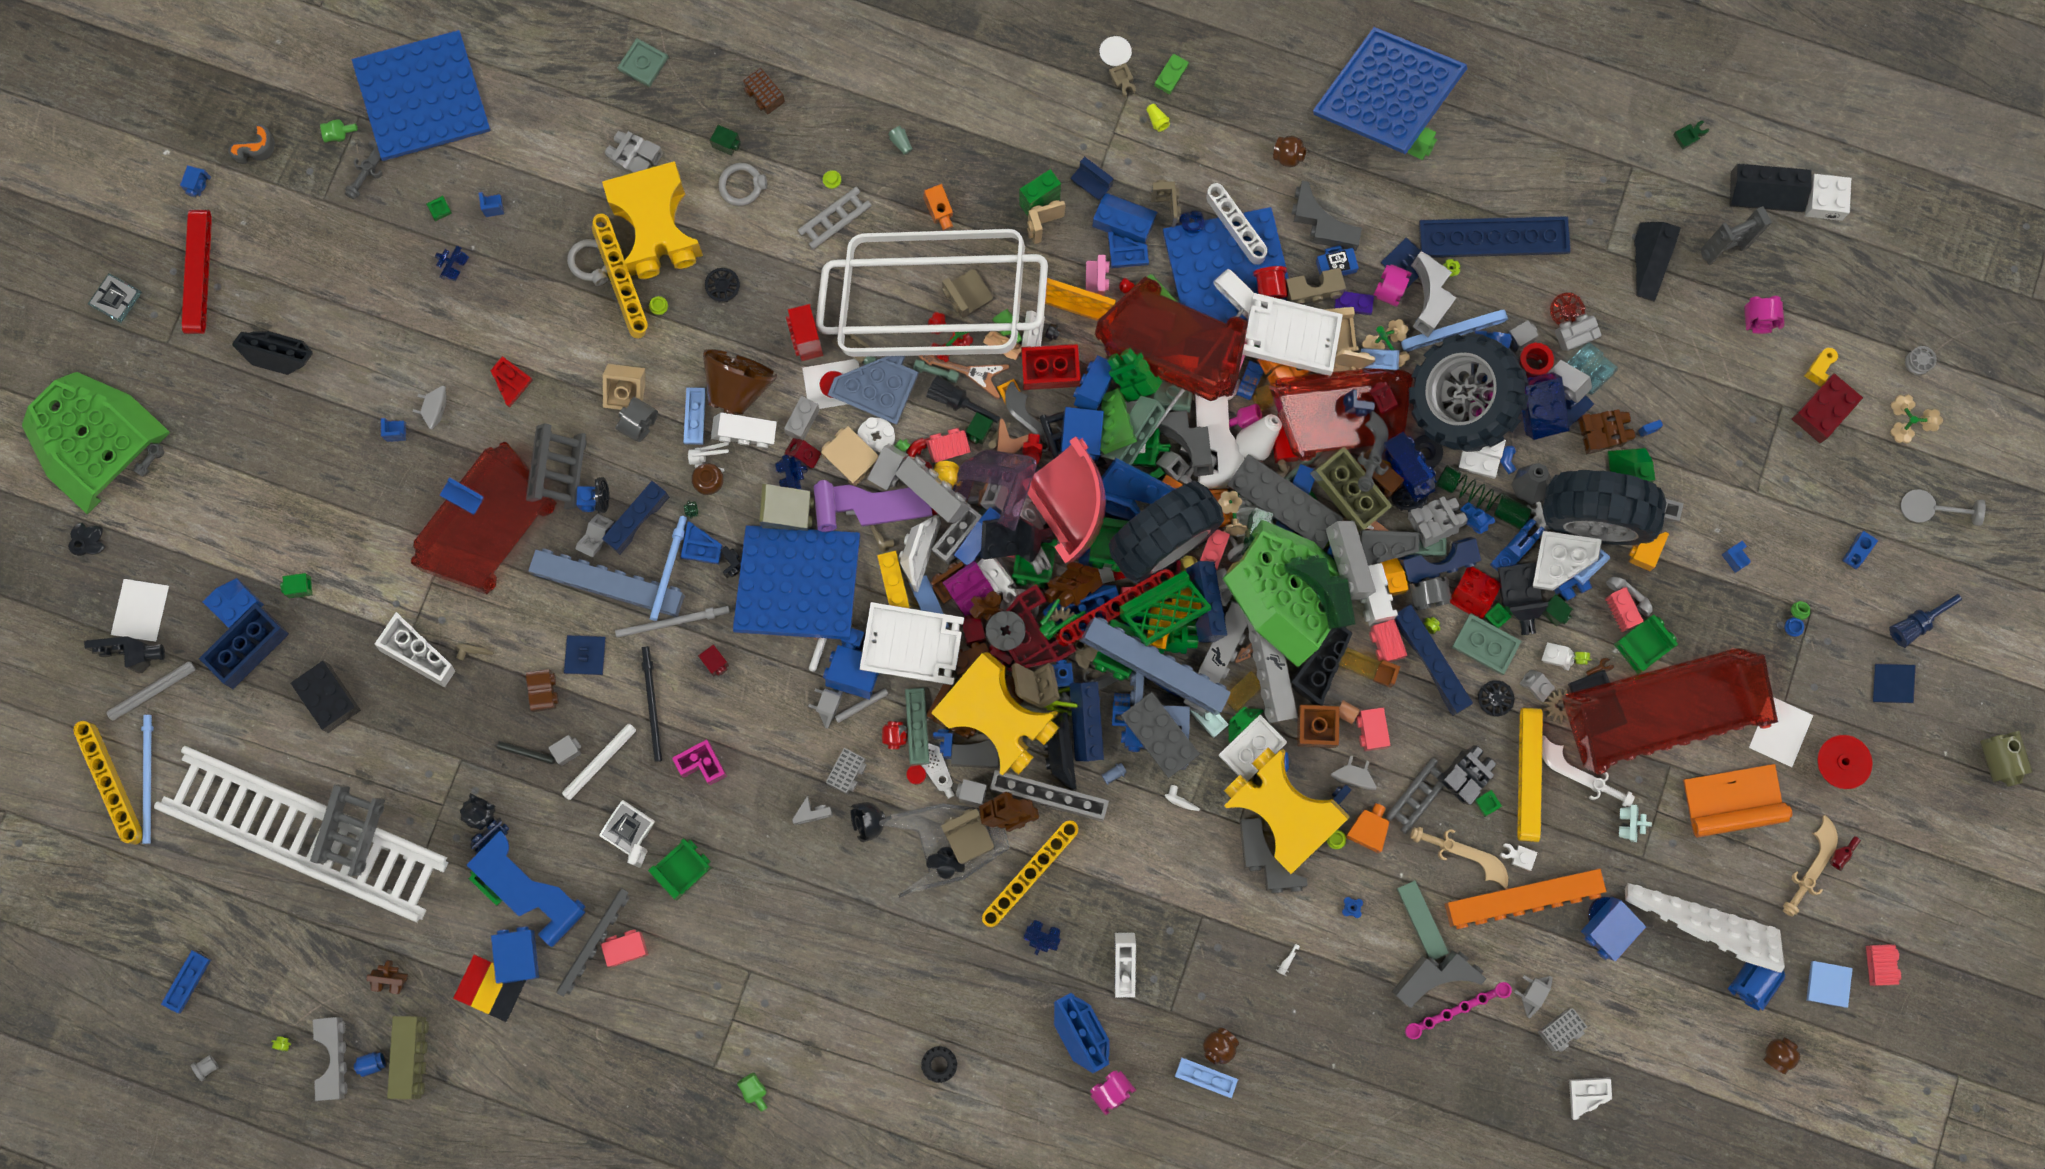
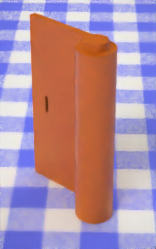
M1775 764L1683 780L1692 829L1697 838L1789 822L1792 817L1791 807L1782 802Z

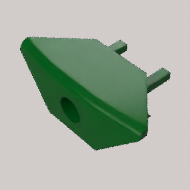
M1243 707L1228 722V741L1231 743L1263 710Z

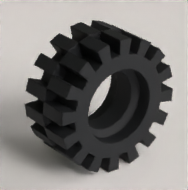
M936 1046L924 1054L921 1068L925 1077L930 1081L943 1083L951 1079L956 1073L957 1059L948 1048ZM938 1056L945 1058L947 1061V1068L941 1073L935 1072L931 1066L933 1059Z

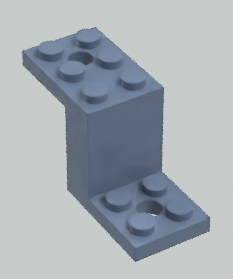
M1132 671L1130 675V686H1134V690H1131L1130 705L1133 706L1143 699L1144 676L1136 671ZM1163 706L1189 739L1190 707ZM1187 764L1185 767H1183L1181 770H1186V768L1188 767V764Z

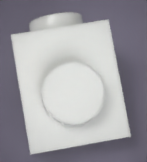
M1547 642L1542 661L1547 664L1561 666L1564 670L1569 671L1570 666L1574 663L1575 659L1573 658L1575 655L1569 647Z

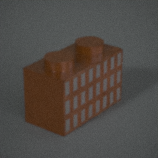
M761 68L743 80L745 86L743 90L749 98L753 97L757 108L760 111L764 110L767 115L785 102L781 91Z

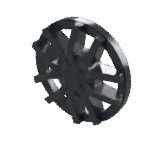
M717 268L707 275L705 290L711 299L718 302H728L738 295L740 281L734 271L728 268ZM725 271L724 275L721 277L719 272ZM715 273L719 277L716 280L712 277ZM728 273L732 274L729 279L726 278ZM735 278L737 283H732L731 281ZM709 279L714 283L708 285ZM730 286L736 287V290H732L729 288ZM712 287H715V288H716V289H714V290H712V291H710V292H709V290H708V288H712ZM718 292V298L714 297L713 294ZM727 292H730V293H733V294L728 297ZM721 293H725V298H720Z
M599 477L595 479V489H592L595 497L592 499L596 501L595 510L598 513H606L610 501L609 486L604 477Z
M1419 486L1402 487L1392 496L1393 506L1399 508L1400 511L1408 510V512L1417 508L1422 509L1428 500L1427 491Z
M1489 681L1481 687L1478 693L1480 708L1490 716H1503L1514 705V693L1511 687L1503 681ZM1493 684H1499L1497 690L1495 689ZM1490 686L1493 692L1490 693L1486 687ZM1502 686L1506 688L1503 693L1500 692ZM1484 691L1488 696L1482 697V692ZM1507 691H1509L1511 697L1505 696ZM1488 699L1489 703L1483 705L1482 700ZM1504 699L1511 700V703H1505ZM1492 705V712L1488 711L1486 707ZM1502 705L1509 708L1503 712ZM1497 706L1499 707V713H1495V707Z

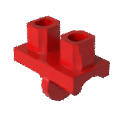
M1028 434V442L1023 443V462L1028 467L1037 466L1042 457L1043 444H1039V434Z

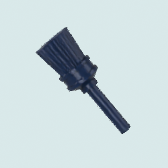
M1956 594L1930 612L1916 610L1907 619L1890 626V635L1898 646L1906 648L1917 637L1926 634L1927 631H1931L1934 618L1962 601V597Z

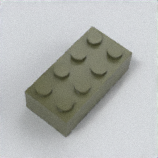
M1345 447L1335 451L1310 472L1348 521H1355L1358 532L1365 530L1392 507L1391 503L1375 484L1367 492L1359 489L1358 480L1360 477L1365 476V471Z
M393 1016L387 1099H421V1095L425 1092V1083L422 1082L423 1074L426 1072L424 1054L427 1053L428 1044L425 1042V1033H428L429 1022L426 1021L427 1017Z

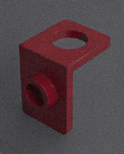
M796 438L791 440L784 452L786 456L795 457L812 469L821 456V452L805 440ZM797 444L796 448L791 452L792 447Z

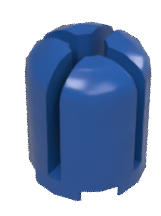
M1746 962L1728 987V990L1734 996L1738 993V996L1745 1001L1746 1005L1757 1011L1760 1009L1763 1011L1784 981L1785 972L1783 970L1780 973Z

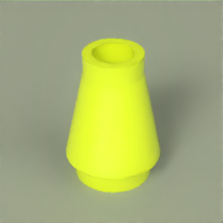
M1156 104L1149 105L1146 111L1149 114L1153 128L1158 132L1166 130L1170 125L1169 117Z

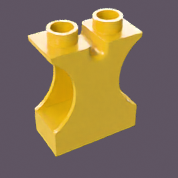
M675 161L602 181L607 201L613 214L627 220L635 228L636 236L633 249L624 260L631 276L638 275L639 279H649L657 276L660 273V257L662 255H669L676 269L691 267L696 263L697 257L703 256L698 240L686 236L675 225L676 209L685 196Z
M984 652L977 658L931 712L948 728L958 726L971 727L988 736L998 751L1000 774L1002 776L1009 772L1010 769L1019 775L1034 758L1027 752L1029 747L1023 742V736H1027L1032 741L1037 739L1045 745L1059 729L1052 721L1057 716V711L1047 713L1033 712L1022 707L1013 699L1005 681V666L989 652Z
M1268 747L1252 762V765L1259 771L1257 775L1262 779V785L1258 786L1251 780L1247 782L1240 774L1224 790L1231 798L1224 806L1226 808H1246L1261 815L1271 827L1275 837L1276 849L1274 857L1292 874L1348 820L1349 815L1333 799L1316 800L1296 790L1289 781L1285 771L1284 758L1286 751L1281 749L1275 754Z

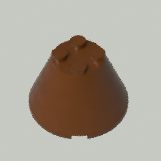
M704 350L703 359L709 400L708 405L714 408H723L724 413L743 415L776 380L777 374L774 376L772 369L759 362L740 355L734 358L726 355L727 352L722 350Z

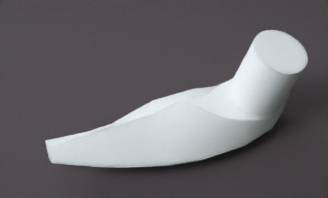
M1170 786L1169 794H1166L1165 797L1171 803L1189 810H1200L1194 804L1177 796L1178 786Z

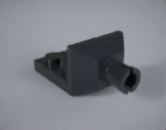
M1021 516L982 521L981 558L987 560L1019 555L1029 563L1033 562L1041 549V544L1052 543L1053 538L1048 537H1053V532L1050 528L1039 530Z
M1537 562L1498 567L1502 607L1514 619L1519 620L1521 635L1536 633L1534 621L1548 607V602L1543 601L1541 598V590L1533 588Z
M128 636L84 641V648L92 651V654H98L99 657H110L112 653L124 655L125 668L136 673H143L151 665V660H163L165 658V649L162 644L149 646Z

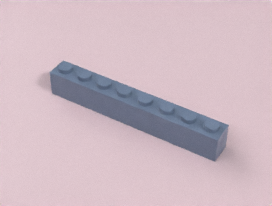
M542 549V551L535 550L528 570L531 575L652 610L660 585L659 582L651 581V583L644 581V578L635 575L631 578L619 570H615V572L607 571L608 568L602 565L590 566L589 562L581 559L578 562L573 561L570 556L564 554L556 556L547 549ZM673 586L666 588L660 613L678 617L685 597L680 592L681 589Z
M1094 617L1090 620L1080 639L1081 642L1214 715L1222 712L1231 693L1226 690V686L1211 682L1208 676L1193 672L1190 666L1175 662L1176 659L1170 655H1162L1154 646H1145L1139 638L1124 634L1125 631L1119 627L1113 628L1103 618Z

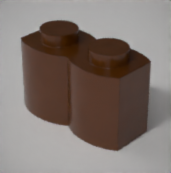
M550 669L526 672L530 710L537 712L556 709V704H559L558 693L554 692L553 686L556 685L555 673H552Z

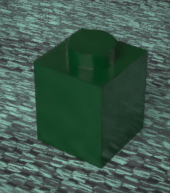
M717 125L710 139L712 148L730 156L739 149L741 144L738 133L720 125Z
M976 412L966 430L967 440L976 445L978 443L983 445L993 427V421Z
M1555 594L1548 601V607L1542 615L1557 627L1561 623L1565 625L1572 617L1570 613L1573 609Z

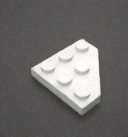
M1543 531L1533 588L1553 591L1599 560L1602 539Z

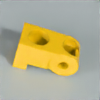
M1825 348L1816 357L1804 377L1821 386L1829 377L1825 372L1838 358L1837 351L1833 348Z

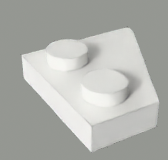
M1609 1077L1569 1080L1571 1118L1573 1120H1577L1580 1118V1115L1587 1111H1592L1599 1104H1604L1612 1099L1611 1079Z

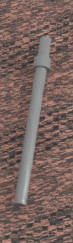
M729 606L715 609L713 607L706 608L705 611L615 630V634L618 638L705 618L710 620L714 619L715 616L730 613Z

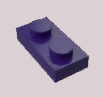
M1344 292L1340 298L1335 299L1334 309L1354 307L1356 314L1371 315L1374 295Z

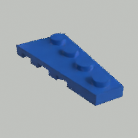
M1117 458L1114 459L1101 477L1106 493L1149 504L1175 490V488Z

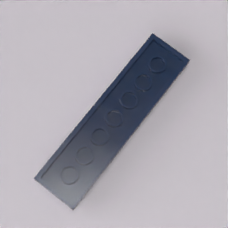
M1568 216L1419 221L1420 252L1422 251L1431 256V258L1569 254L1571 252Z

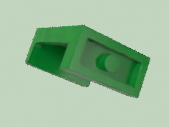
M1104 518L1101 530L1091 545L1088 565H1092L1093 568L1097 569L1107 567L1111 568L1112 571L1121 572L1111 558L1108 544L1113 536L1129 521Z
M1053 539L1052 543L1041 544V548L1051 568L1042 570V573L1039 575L1035 572L1031 563L1016 555L1012 574L1015 584L1021 586L1037 584L1040 589L1048 587L1047 582L1051 580L1056 553L1055 546H1057L1058 539Z
M1653 614L1613 645L1638 675L1676 647L1678 643L1674 634L1666 630L1662 619Z
M1113 619L1111 620L1110 626L1113 628L1119 627L1125 631L1124 634L1139 638L1131 627ZM1099 651L1092 663L1095 665L1096 670L1103 673L1106 671L1113 673V677L1121 681L1124 679L1128 680L1132 669Z
M683 838L681 843L664 859L648 870L676 901L712 869L709 866L711 861L704 854L701 856L696 851L698 847L691 839L687 841Z

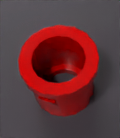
M1272 266L1255 270L1253 276L1257 278L1258 294L1277 299L1287 297L1285 281L1287 268L1284 266Z
M1531 343L1522 350L1519 364L1525 370L1527 380L1539 379L1551 370L1554 364V355L1548 346L1542 343ZM1526 360H1541L1542 363L1539 364V370L1531 368Z

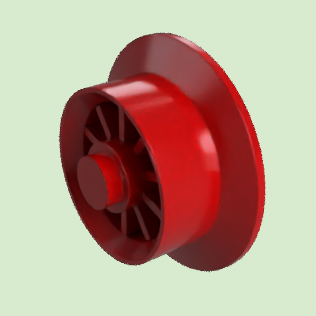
M1834 736L1828 739L1818 752L1817 764L1822 777L1836 788L1853 789L1859 787L1867 781L1871 774L1873 766L1871 753L1862 741L1853 736Z

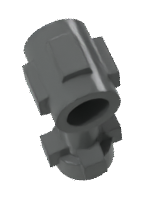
M150 444L147 448L149 454L141 464H135L133 471L142 477L145 474L147 475L150 472L147 468L153 460L164 455V449L160 444Z

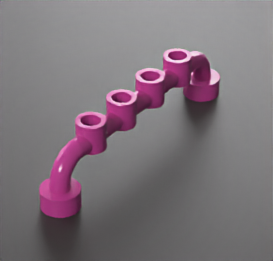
M1500 982L1493 990L1486 993H1478L1475 998L1469 1001H1460L1457 1006L1451 1009H1443L1436 1016L1423 1018L1418 1024H1408L1405 1028V1035L1409 1039H1418L1422 1034V1030L1432 1029L1442 1021H1450L1453 1016L1467 1013L1477 1005H1485L1492 998H1508L1512 993V988L1508 983ZM1480 995L1484 997V1002L1479 1001ZM1463 1003L1467 1006L1465 1011L1461 1009ZM1445 1011L1449 1014L1447 1019L1443 1017ZM1427 1019L1431 1021L1430 1027H1427L1425 1024Z

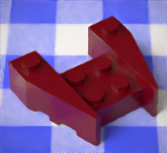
M1037 584L1019 594L1006 610L1018 614L1026 627V634L1021 644L1014 649L1008 650L1014 661L1025 668L1060 661L1077 651L1073 644L1061 646L1057 640L1049 643L1048 639L1040 631V626L1030 610L1047 600ZM1008 625L1001 627L1004 636L1011 634ZM1067 634L1062 636L1064 640L1070 641ZM1010 667L1009 669H1007L1008 672H1011V671H1012V667Z

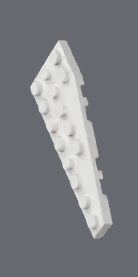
M1627 883L1625 901L1647 912L1654 911L1661 916L1660 919L1666 922L1669 919L1677 923V927L1705 942L1712 941L1719 945L1718 949L1724 952L1727 949L1737 954L1736 958L1782 973L1785 966L1779 929L1757 923L1753 920L1743 919L1734 914H1727L1714 908L1704 907L1695 902L1691 903L1678 897L1662 894L1659 891L1649 890L1640 885Z

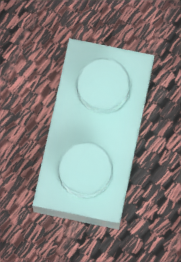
M1190 710V713L1213 738L1229 725L1220 714L1214 715L1210 712H1205L1202 717Z

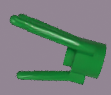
M1057 599L1045 618L1040 621L1042 626L1039 629L1050 640L1063 627L1086 614V611L1072 615L1059 625L1053 619L1048 621L1060 602V599Z

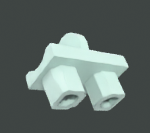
M1637 805L1620 808V819L1630 820V827L1620 826L1619 837L1629 839L1631 842H1637L1638 827H1640V834H1646V827H1652V822L1646 821V814H1641L1640 821H1638L1639 807Z

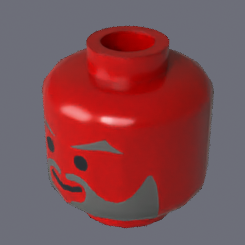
M887 721V724L883 725L882 743L888 745V749H900V746L907 743V727L903 725V722Z

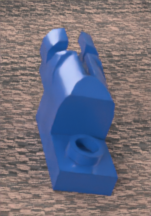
M1530 519L1490 565L1496 571L1501 566L1515 565L1541 537L1545 529L1541 526L1532 536L1528 537L1527 532L1536 523L1534 519Z

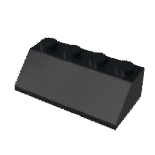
M1737 163L1730 175V206L1755 209L1764 206L1767 210L1803 213L1811 190L1812 170Z

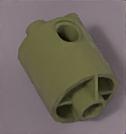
M2020 731L1980 741L1993 782L2002 781L2009 787L2023 783L2025 774L2033 773Z

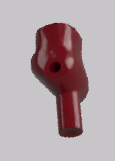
M1854 836L1847 846L1836 849L1830 864L1837 870L1842 871L1844 866L1851 860L1853 851L1861 840Z

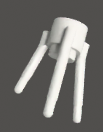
M724 442L689 450V464L695 465V468H697L702 462L706 461V456L728 453V449L708 450L728 446L729 443Z

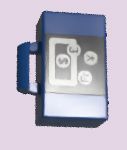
M1340 245L1326 248L1325 254L1317 256L1316 259L1319 275H1321L1322 271L1341 268L1342 276L1357 273L1359 269L1353 248L1342 250Z

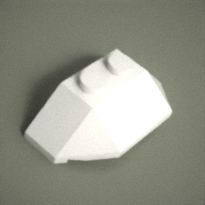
M936 515L911 528L910 534L907 533L905 536V549L899 554L898 561L915 592L919 591L932 552L931 549L934 546L941 525L940 518Z

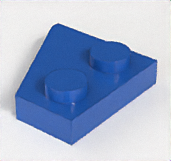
M1108 232L1111 268L1149 264L1146 244L1134 242L1130 238H1122L1114 235L1113 232Z
M688 522L681 558L719 565L722 553L720 550L723 548L722 544L711 538L704 531H701L693 523Z

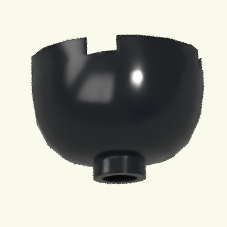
M870 802L852 805L851 807L854 809L850 810V816L854 831L858 829L860 834L857 838L861 842L877 838L883 830V822L886 821L884 812L880 811L876 805Z

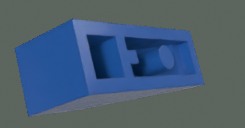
M989 507L954 556L966 566L975 561L981 554L982 521L1004 517Z

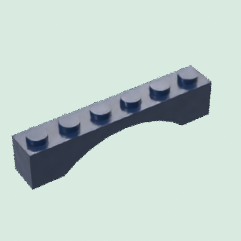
M1412 605L1397 612L1398 616L1395 618L1400 634L1412 646L1424 663L1451 715L1454 716L1473 704L1472 700Z

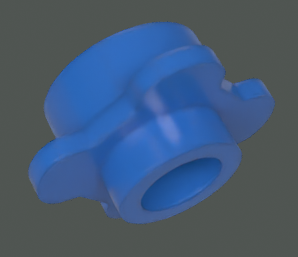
M1346 897L1342 914L1344 916L1360 918L1363 901Z

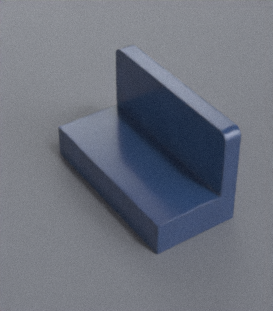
M1085 156L1080 161V167L1071 177V181L1098 201L1113 186L1114 180L1113 177Z

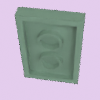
M1470 613L1451 648L1504 675L1522 641Z

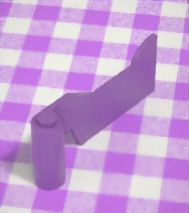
M827 480L818 481L814 485L817 527L822 532L833 531L837 528L835 514L837 512L854 510L861 526L933 516L932 507L909 487L871 493L853 485L833 487L832 483H829Z

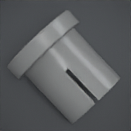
M211 1055L198 1063L194 1062L191 1064L192 1070L200 1081L205 1080L207 1075L219 1068Z

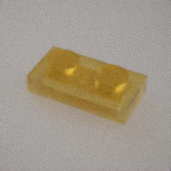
M1347 647L1339 666L1373 680L1380 661Z
M1251 671L1230 690L1231 693L1227 703L1235 712L1261 689L1260 681Z

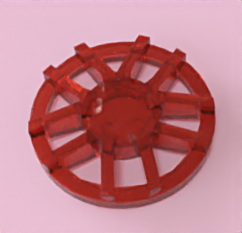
M1562 293L1556 296L1550 305V315L1557 325L1561 324L1559 320L1563 317L1565 322L1568 321V318H1571V321L1574 322L1576 321L1575 316L1585 314L1583 301L1573 293ZM1563 296H1568L1567 301L1563 298ZM1572 297L1575 298L1573 304L1570 303ZM1558 299L1561 300V302L1563 303L1562 305L1557 302ZM1554 305H1556L1559 308V310L1554 311ZM1576 310H1581V314L1576 313ZM1560 312L1561 316L1556 319L1555 314Z

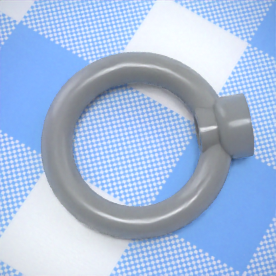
M736 163L730 165L722 172L718 183L719 192L722 198L732 205H748L759 196L761 190L767 189V178L765 174L760 175L758 170L749 164ZM744 170L753 176L754 190L745 198H734L726 190V181L735 171Z
M585 239L573 245L567 257L571 272L582 280L593 281L595 286L606 283L608 277L605 265L602 269H596L592 273H585L578 269L575 264V256L580 249L584 247L598 248L596 240Z

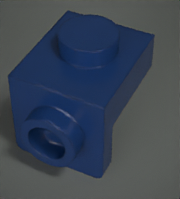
M1353 389L1345 394L1343 404L1346 413H1354L1356 416L1363 417L1374 410V402L1357 400V390Z
M1347 785L1343 788L1339 786L1332 794L1333 800L1339 805L1352 789ZM1339 805L1346 813H1348V811H1346L1341 805Z

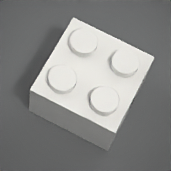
M1814 174L1811 177V190L1805 208V217L1842 221L1850 213L1851 178Z

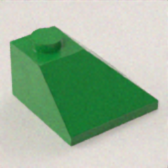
M1646 448L1607 451L1610 472L1639 477L1652 483L1655 481L1653 461Z

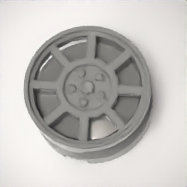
M1916 347L1907 354L1905 366L1914 375L1926 374L1936 365V354L1929 347Z
M1041 548L1034 561L1030 562L1038 575L1042 573V570L1051 568Z

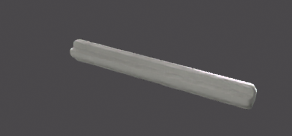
M188 661L106 712L107 716L112 721L116 720L196 670L194 664Z

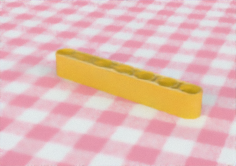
M597 214L593 218L592 232L629 333L634 338H642L647 330V320L610 219L605 214ZM602 222L605 224V227H598L596 223ZM608 239L611 241V244H604L602 240ZM614 256L618 261H610L609 257ZM620 273L624 278L618 279L615 274ZM626 290V291H628L631 295H629V296H624V295L621 293V291ZM634 308L637 312L630 313L627 309ZM640 325L642 326L643 330L638 331L634 328V326Z
M1521 708L1518 841L1539 842L1541 835L1542 709Z
M79 721L74 726V735L118 836L124 843L139 844L142 841V828L96 725L86 721ZM88 726V733L83 735L84 728ZM96 744L95 751L91 752V746ZM103 761L104 766L99 770L98 764ZM111 778L110 786L106 787V781ZM118 795L119 801L114 805L113 799ZM126 813L127 818L124 822H122L121 816L122 814ZM133 830L134 837L130 840L128 836L129 833Z
M1065 821L982 915V921L985 926L989 928L997 926L1078 834V825L1074 821ZM1065 826H1073L1075 833L1067 835L1064 832ZM1053 840H1059L1062 843V847L1059 850H1054L1051 847ZM1042 854L1049 857V862L1045 865L1038 862V857ZM1033 869L1036 872L1035 878L1027 879L1025 871ZM1014 884L1022 885L1023 891L1020 894L1012 892L1011 888ZM1002 898H1006L1010 902L1007 909H1002L998 905L999 900ZM988 913L996 915L997 920L995 923L989 924L986 922L985 917Z

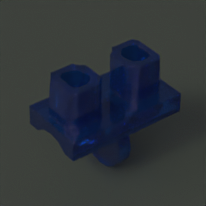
M456 246L450 258L447 257L450 251L446 249L442 254H435V257L438 259L436 266L441 268L443 263H446L440 275L441 279L445 280L447 278L456 282L461 272L452 267L453 263L456 262L465 266L469 256L461 251V247Z
M789 455L782 456L783 460L775 463L778 473H786V478L780 479L779 485L781 487L802 490L800 480H804L803 474L808 472L807 466H801V462L796 461L795 457H789Z
M1033 920L1030 927L1027 926L1023 939L1030 941L1029 946L1036 948L1034 953L1036 955L1039 954L1040 950L1046 953L1048 949L1057 951L1061 940L1059 938L1060 929L1050 927L1047 934L1041 931L1043 923Z

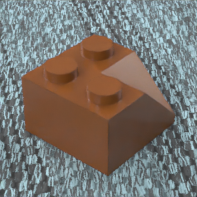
M1300 705L1298 707L1297 747L1336 748L1339 746L1340 706Z

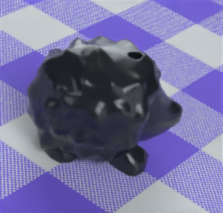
M470 793L469 800L463 802V807L460 809V820L470 828L482 830L494 820L496 806Z

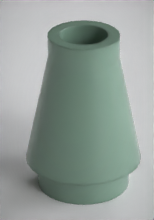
M901 126L894 128L888 133L890 136L889 140L903 155L913 149L905 129H902Z

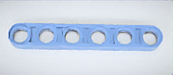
M1505 310L1495 311L1433 330L1429 337L1420 334L1407 338L1401 342L1404 351L1409 352L1442 342L1444 338L1456 334L1461 336L1507 321L1508 317Z

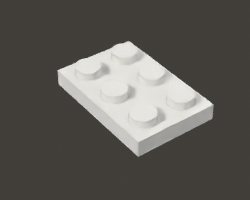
M1259 715L1218 756L1238 776L1241 774L1246 781H1249L1258 772L1252 765V762L1268 747L1276 754L1287 741Z

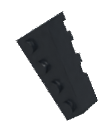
M1338 621L1335 622L1319 649L1300 665L1290 679L1291 687L1313 705L1323 706L1326 694L1331 687V682L1353 634Z

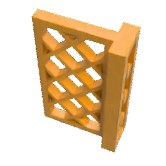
M1047 278L1045 304L1108 325L1111 324L1116 309L1115 299Z

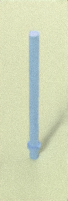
M143 715V726L141 727V731H143L142 844H151V738L154 727L152 726V715Z

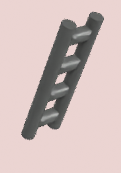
M1433 757L1385 816V819L1389 822L1395 818L1402 823L1403 826L1400 831L1404 834L1408 833L1444 787L1438 781L1431 789L1423 782L1429 773L1436 778L1442 773L1435 767L1438 761ZM1417 788L1427 794L1421 803H1418L1411 797ZM1405 803L1415 809L1409 819L1399 812Z

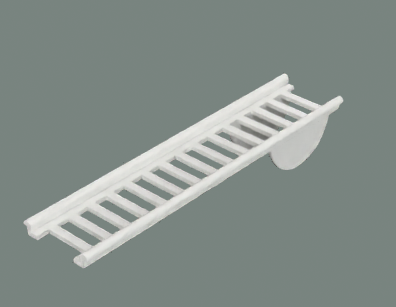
M184 746L181 752L184 754L182 761L191 764L175 799L172 800L164 796L161 802L155 803L154 809L416 923L419 919H423L426 909L420 907L417 903L433 868L441 872L445 871L448 865L447 857L376 827L372 840L374 844L366 859V868L357 879L348 876L350 870L348 866L343 865L341 871L338 872L332 869L334 861L327 860V863L323 865L313 863L310 859L319 831L307 857L299 855L298 852L314 818L323 821L327 808L326 805L190 747ZM199 768L206 770L207 773L191 806L188 807L182 804ZM215 775L220 776L224 779L207 814L200 812V806ZM234 782L240 785L224 820H218L215 816L231 783ZM248 789L257 792L240 828L232 826V822ZM266 796L273 799L255 836L248 833ZM281 803L290 806L272 843L265 840V837ZM299 810L306 813V816L290 850L281 846ZM339 822V834L347 836L348 832L357 835L356 840L360 839L361 828ZM334 840L331 851L338 854L343 843ZM351 847L347 858L353 860L356 848ZM381 848L387 851L390 849L391 851L374 887L366 884L365 882ZM402 854L404 855L403 859L407 861L393 891L388 889L385 892L383 891L384 885L398 855ZM416 861L425 864L409 901L403 900L399 897Z

